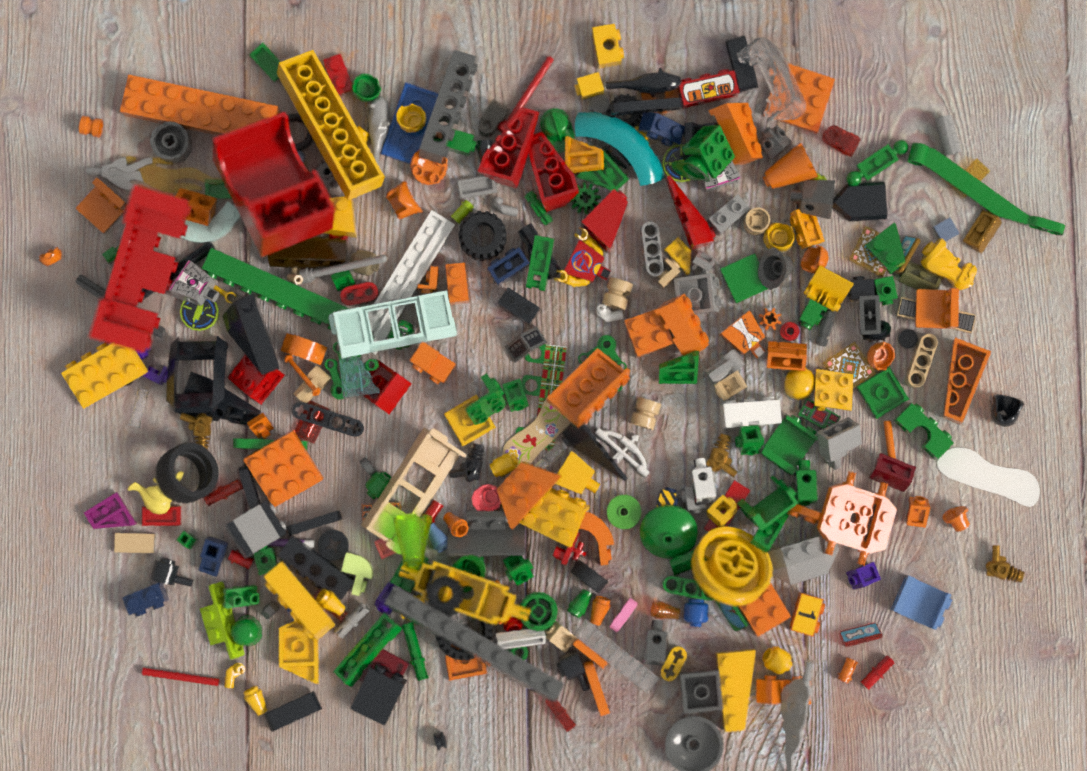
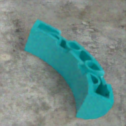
M579 112L575 119V136L599 139L619 150L634 168L640 186L656 183L665 177L658 156H655L649 146V142L635 128L616 117L612 118L598 112Z

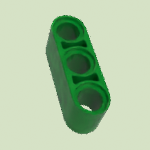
M669 575L662 581L663 589L668 593L708 601L714 600L712 597L705 596L704 590L700 587L697 580ZM669 579L676 581V587L672 590L666 587V582ZM687 583L695 585L693 593L686 592L685 586Z

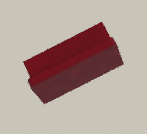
M880 453L869 479L879 483H887L889 487L905 492L912 483L916 467Z

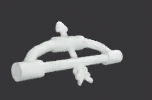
M599 428L594 433L617 451L612 459L617 460V464L624 457L643 477L650 473L647 470L645 458L634 444V441H638L639 436L637 434L632 435V439L629 440L626 436L611 430L603 431ZM611 435L619 439L625 446L623 450L607 436ZM627 449L638 456L642 465H639L625 453Z

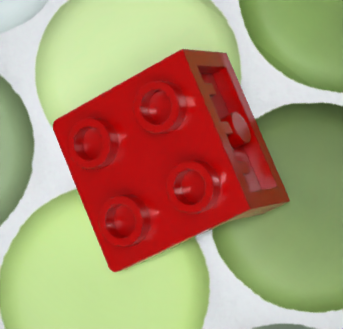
M245 354L227 378L250 398L262 405L285 374L277 369L262 375Z

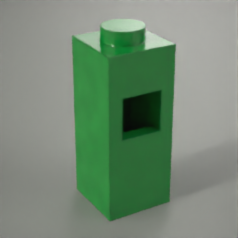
M455 130L453 141H449L447 146L450 147L449 151L470 157V153L475 151L477 141H474L475 137L473 134ZM440 138L434 139L435 142L442 141Z

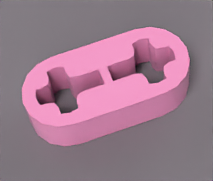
M630 597L609 628L617 633L638 603Z

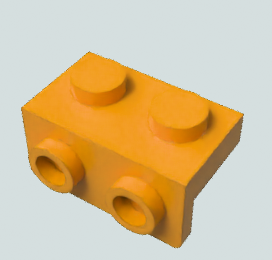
M799 209L790 213V223L795 228L796 241L801 245L802 249L825 242L816 216L804 214Z

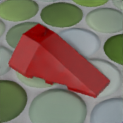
M520 107L507 124L506 129L501 135L497 136L491 148L487 149L478 168L480 174L499 184L517 189L524 171L539 112Z

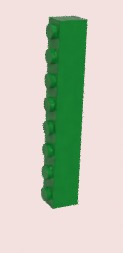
M213 248L210 249L202 267L213 279H216L218 276L224 279L223 283L231 287L236 284L241 287V291L251 295L252 292L259 294L258 298L268 302L269 299L275 301V306L281 309L291 308L293 309V314L303 318L306 315L311 317L310 321L313 323L329 325L327 328L331 330L329 315L333 312L350 309Z

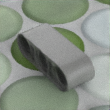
M649 221L643 224L641 229L645 272L650 278H658L663 271L659 228L656 223ZM652 227L655 230V234L648 236L644 229ZM650 245L655 246L657 253L654 255L649 254L647 247ZM656 264L660 270L656 274L651 273L649 266Z

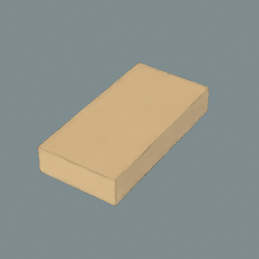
M115 533L114 552L154 553L155 534Z

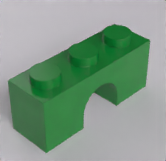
M913 403L908 404L893 421L906 433H911L917 426L924 428L927 432V440L921 447L934 460H939L954 444L951 440L952 436L945 430L941 431L937 427L938 423L932 417L928 418L924 415V409L917 403L915 405Z

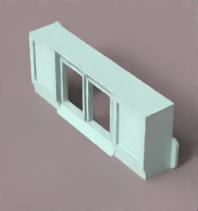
M447 290L337 311L329 315L331 332L337 337L341 359L422 343V341L428 342L455 337L457 334ZM415 303L421 333L400 337L394 307ZM388 308L394 338L374 342L368 312Z

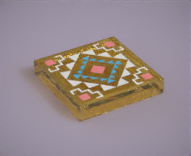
M865 226L848 261L883 277L886 269L866 248V244L880 234V232Z
M855 341L823 362L827 371L853 374V388L876 374Z

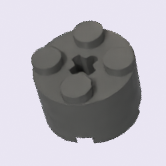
M164 122L157 126L150 137L153 151L167 163L184 162L192 151L193 143L190 134L176 122ZM174 140L175 143L170 146L168 143Z

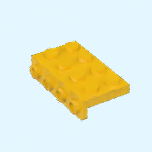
M105 342L96 347L97 352L92 354L89 351L81 356L82 360L76 363L74 360L65 365L66 370L61 374L83 409L148 372L135 350L115 344L107 345Z
M551 488L521 520L520 524L571 547L584 515L590 506L586 504L585 500L577 497L573 498L564 490Z

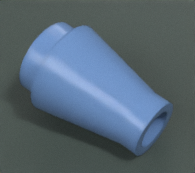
M435 523L428 526L425 531L434 550H437L438 553L443 552L447 549L448 537Z

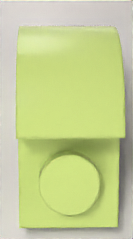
M346 552L341 571L356 575L352 594L360 596L361 592L365 593L367 581H364L365 578L373 579V567L365 557Z

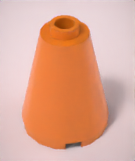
M799 143L764 172L766 176L763 177V180L767 187L771 186L772 189L814 179L818 175L802 143Z

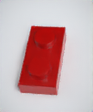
M341 53L324 59L323 62L329 78L338 95L351 92L352 82Z

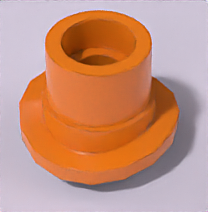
M958 506L947 510L943 514V521L947 524L950 523L956 532L965 530L970 525L966 517L968 508L966 506Z

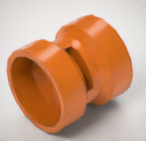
M83 115L79 124V134H91L93 137L99 138L103 130V120L99 118L93 120L89 116Z

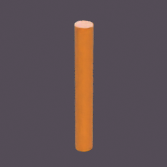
M891 420L883 421L887 454L896 459Z

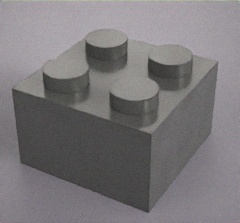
M718 669L679 672L682 710L684 714L723 710Z

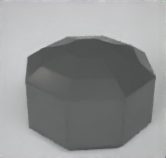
M271 601L265 605L261 614L266 619H269L279 610L280 606L276 601Z

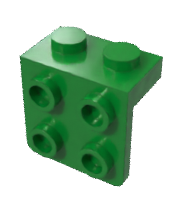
M487 373L480 378L486 385L489 393L465 409L475 425L484 423L488 417L502 411L508 405L502 396L505 393L494 377L490 378Z

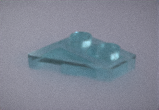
M360 357L339 360L343 398L380 393L379 388L375 387L372 382L370 373L364 368Z

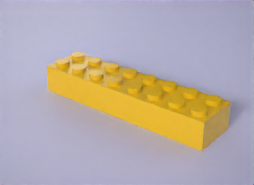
M314 50L279 62L277 75L347 201L381 187L385 176Z

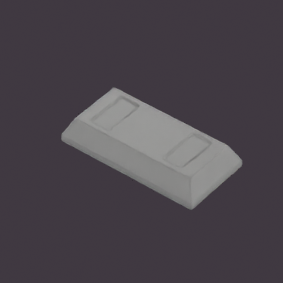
M486 176L457 180L460 199L497 193L496 182Z

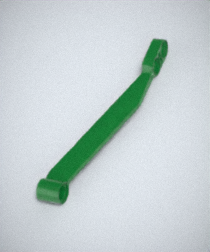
M912 143L907 160L908 163L927 167L993 215L1054 235H1063L1066 225L1042 217L1027 215L936 149L930 148L925 144Z

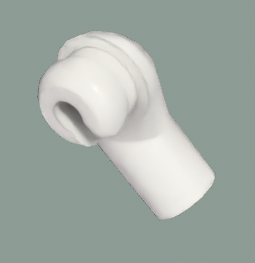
M604 304L597 306L596 313L605 322L624 319L622 310L612 312Z

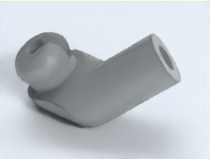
M501 197L493 198V203H491L493 209L504 215L517 216L518 208L503 205V198Z

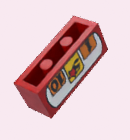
M729 69L718 71V74L712 76L710 73L699 76V79L695 80L685 78L681 80V85L678 87L683 109L739 95L734 70L729 71Z

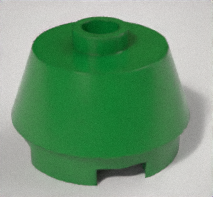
M531 593L520 604L521 607L530 609V614L520 613L529 616L527 621L523 619L521 621L531 630H546L556 621L558 615L557 604L546 593Z

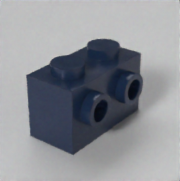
M653 112L643 113L638 131L646 134V137L659 140L661 144L669 147L672 144L680 145L685 126Z
M520 247L516 250L512 248L505 253V257L499 260L497 258L490 262V267L487 270L497 286H500L529 267L530 263Z
M163 583L154 584L122 597L128 615L135 614V617L146 614V609L153 607V610L165 606L164 602L169 600Z

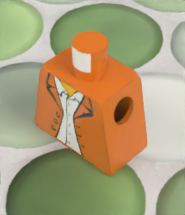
M750 310L720 334L726 342L742 355L750 350L758 358L766 352L758 343L765 336Z

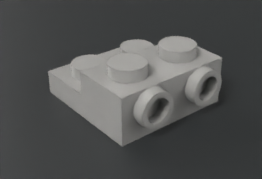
M708 273L674 278L676 297L685 293L686 297L691 300L694 314L719 312L718 308L721 307L722 302L720 296H717L716 289L719 288V279L715 277V274Z

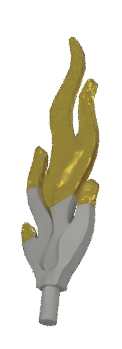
M127 156L102 166V168H86L87 175H101L102 178L108 179L114 185L126 191H132L134 184L130 182L133 180L144 182L160 191L170 193L178 192L180 188L203 190L195 183L178 184L174 182L179 179H195L211 185L223 182L221 177H211L192 167L180 169L160 168L156 165L172 166L174 163L154 157L128 165L136 161L137 158L135 156Z

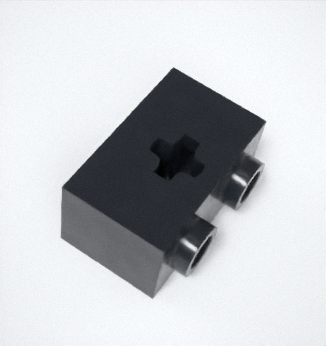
M509 287L498 301V306L529 326L540 311V307Z

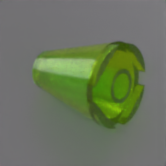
M402 514L393 518L403 564L408 565L410 569L419 568V565H422L424 562L432 524V516L422 514L423 518H420L416 514Z

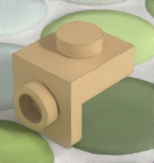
M738 370L714 385L717 396L722 398L723 401L748 387Z

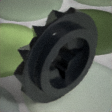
M881 320V334L861 336L863 340H868L869 343L872 341L878 342L879 340L885 341L886 337H890L891 326L888 322Z
M338 530L326 531L318 541L320 554L325 559L331 561L344 557L349 548L348 538L343 532ZM330 537L334 542L341 541V543H339V545L336 546L338 553H336V551H334L333 548L326 549V547H328V545L331 544Z

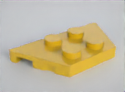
M294 620L280 627L279 667L314 684H319V640L315 637L311 639L302 629L304 626L302 622L298 624Z

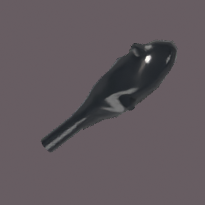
M659 68L658 72L646 73L633 79L606 82V89L625 88L641 93H650L652 97H655V94H662L678 88L681 85V79L679 76L667 73L662 68Z

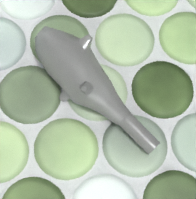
M378 96L372 104H369L370 113L366 116L368 118L372 155L378 166L381 148L390 125L388 104L381 96Z

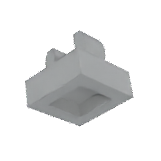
M699 250L693 260L692 270L700 266L703 268L701 274H705L706 271H710L716 259Z

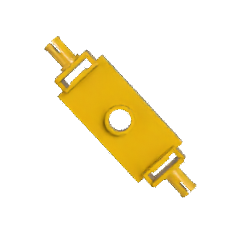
M433 561L432 565L423 563L419 570L406 565L401 567V570L407 571L409 574L400 571L399 576L415 581L414 590L422 593L421 599L429 601L426 598L428 593H426L425 589L433 569L436 570L433 579H437L440 576H448L458 580L463 589L466 586L473 588V598L466 600L462 596L463 601L460 602L458 608H455V611L491 624H497L498 620L507 622L510 615L527 621L529 617L520 612L530 614V609L515 604L517 596L508 592V586ZM447 586L440 588L438 591L439 599L443 602L449 601L452 597L451 589ZM507 600H508V603H507V606H506L504 615H503V617H501V614H502V612L504 611L506 602H507Z

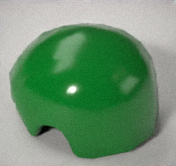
M370 74L358 75L351 86L353 95L361 102L375 100L382 88L380 87L379 80Z

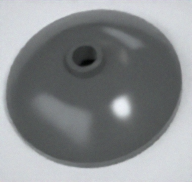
M700 716L684 717L675 722L666 735V755L670 763L679 771H710L721 759L723 738L719 729L710 720ZM692 740L697 742L695 747L690 746Z

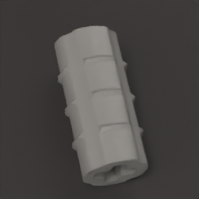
M952 115L935 119L944 156L962 152Z

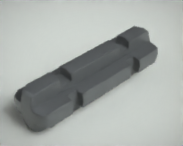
M827 309L824 312L823 317L825 319H822L818 333L820 336H817L816 344L819 346H827V337L830 336L834 323L832 319L834 320L836 316L835 311L832 312L830 309Z

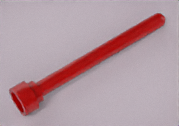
M548 56L507 120L500 122L497 129L501 133L506 129L507 124L520 107L526 105L553 63V57Z

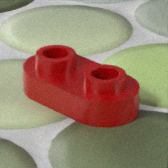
M365 282L344 288L341 291L340 298L345 305L355 306L374 301L378 297L379 291L374 283ZM371 289L373 291L372 295L367 296L366 290ZM350 293L354 295V298L352 300L347 299V296Z

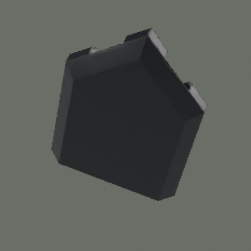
M885 181L860 183L857 186L846 184L834 197L832 207L849 222L887 220Z

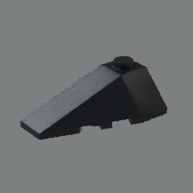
M190 372L183 393H213V380ZM225 388V401H221L218 404L219 407L214 412H203L207 416L212 417V421L225 419L231 423L248 425L247 422L258 416L260 410ZM202 412L186 413V414L191 415V416H194V417H197L198 414H199V413H202Z
M572 423L562 432L563 437L561 439L567 447L571 445L574 449L623 481L628 479L616 462L610 458L606 449L596 440L595 435L586 424L583 423L578 428Z

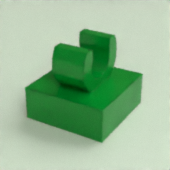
M350 270L331 275L338 291L356 285Z

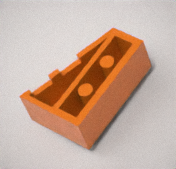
M725 103L708 110L711 116H715L718 125L721 126L735 155V158L732 160L734 165H743L763 158L761 145L756 134L757 130L752 119V111L748 103Z
M685 293L665 301L654 310L655 314H660L666 322L663 324L665 329H670L674 337L672 340L682 355L694 351L700 352L709 345V338L702 331L700 319L694 314L691 300L686 297Z

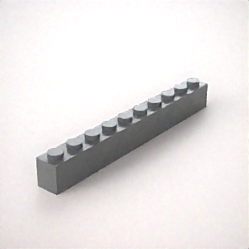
M394 586L384 603V606L550 702L556 701L565 685L454 619L433 609V607L397 586Z

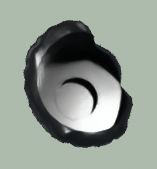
M993 395L992 421L1002 427L1012 426L1017 421L1024 402L1007 395ZM1004 411L1006 415L1000 414L999 412Z

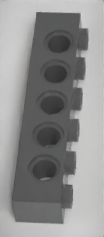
M457 50L453 51L419 148V157L440 164L443 157L447 158L450 148L447 146L448 142L453 141L455 135L454 125H458L460 121V107L464 108L467 99L465 93L470 91L472 86L470 78L476 74L478 64H475L476 56ZM462 72L465 75L459 76L457 73ZM458 89L459 92H453L451 90ZM451 105L454 108L448 109L445 106ZM440 122H447L448 124H447V125H441V124H439V123H440ZM440 138L442 141L435 142L434 139Z

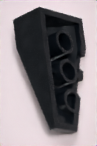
M252 294L234 301L222 315L228 334L262 375L280 369L259 303Z

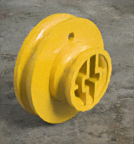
M719 527L708 532L696 546L692 555L693 574L700 587L715 600L733 606L746 605L755 601L768 587L773 573L772 562L768 552L765 553L750 543L753 535L734 527Z

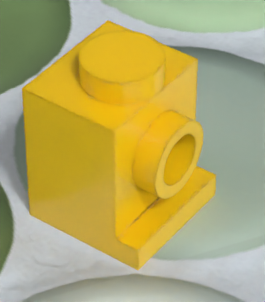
M722 495L707 510V517L718 527H724L737 513V504L732 498H726ZM722 510L727 511L724 515L720 513Z

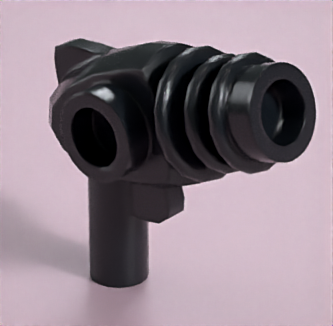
M473 444V447H471L473 451H470L471 454H468L470 458H466L465 463L460 464L459 470L450 471V478L465 476L467 482L479 480L483 465L481 460H483L484 446Z

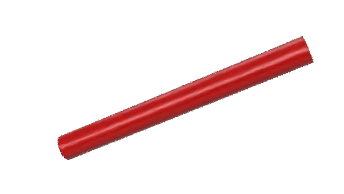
M144 667L142 669V675L212 686H219L220 682L218 678Z

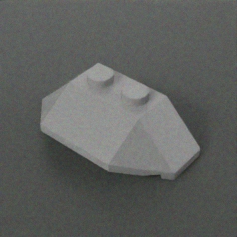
M821 535L769 550L768 554L773 568L772 576L793 585L828 574L839 551L838 544H835L833 555L826 554L825 550L828 542Z

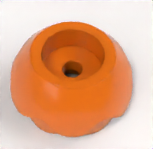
M58 247L50 249L47 253L39 256V261L46 266L54 264L61 260L62 251Z

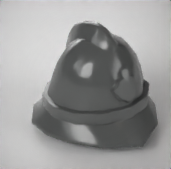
M775 247L767 250L761 257L758 266V277L762 285L769 290L779 287L788 275L791 274L793 262L786 253L780 252Z

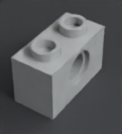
M736 195L707 220V223L720 236L747 214L750 208L739 195Z

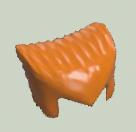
M402 181L395 188L387 192L386 198L392 205L398 219L423 212L422 208L419 207L413 198L406 181Z

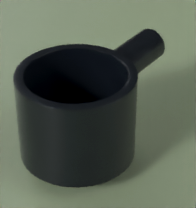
M162 557L160 560H155L150 576L151 580L169 585L177 583L189 587L193 583V579L177 576L180 566L175 564L176 561Z
M577 650L558 657L560 662L557 663L562 678L566 676L567 680H571L577 677L583 691L590 689L584 675L586 672Z

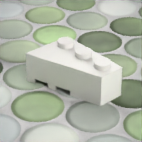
M765 397L763 401L755 402V398L744 399V403H736V400L725 401V404L720 406L722 429L782 423L780 400H774V397Z

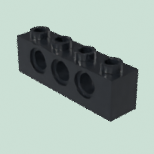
M294 535L278 554L283 564L288 567L292 565L297 569L295 572L303 578L306 576L312 580L311 584L316 588L331 590L340 601L355 582V579L342 572L340 568ZM297 553H302L305 556L304 563L296 561L295 556ZM314 564L319 565L321 568L320 574H313L311 566ZM334 576L337 580L336 585L330 586L326 581L327 577Z

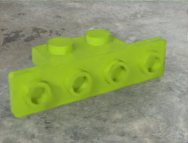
M222 581L209 585L213 604L199 609L210 646L225 641L229 658L232 660L244 656L245 653L243 646L236 644L230 633L235 619L232 608H223V589L225 585Z

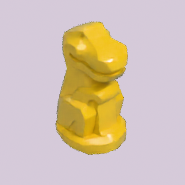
M943 238L938 239L935 243L930 241L923 248L921 253L924 255L920 262L924 269L945 278L953 288H959V291L973 286V279L977 273L976 266L972 265V263H965L962 268H959L957 265L960 262V258L954 257L946 248L947 244Z

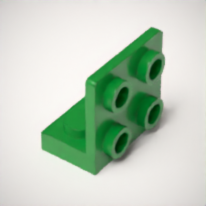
M720 125L703 126L682 148L685 155L700 154L712 179L716 178L735 158Z

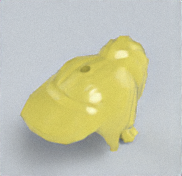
M179 471L178 473H176V477L179 481H181L183 477V471ZM153 478V482L157 483V479ZM134 482L128 486L127 490H135L140 493L144 505L152 513L164 514L169 510L172 500L161 492L158 485L145 488L141 484Z

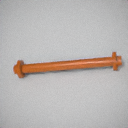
M291 354L286 355L284 361L286 363L289 362L310 387L312 395L318 396L321 389L313 385L292 360L293 356Z

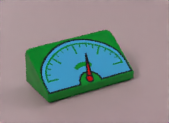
M715 600L734 631L748 626V622L737 606Z

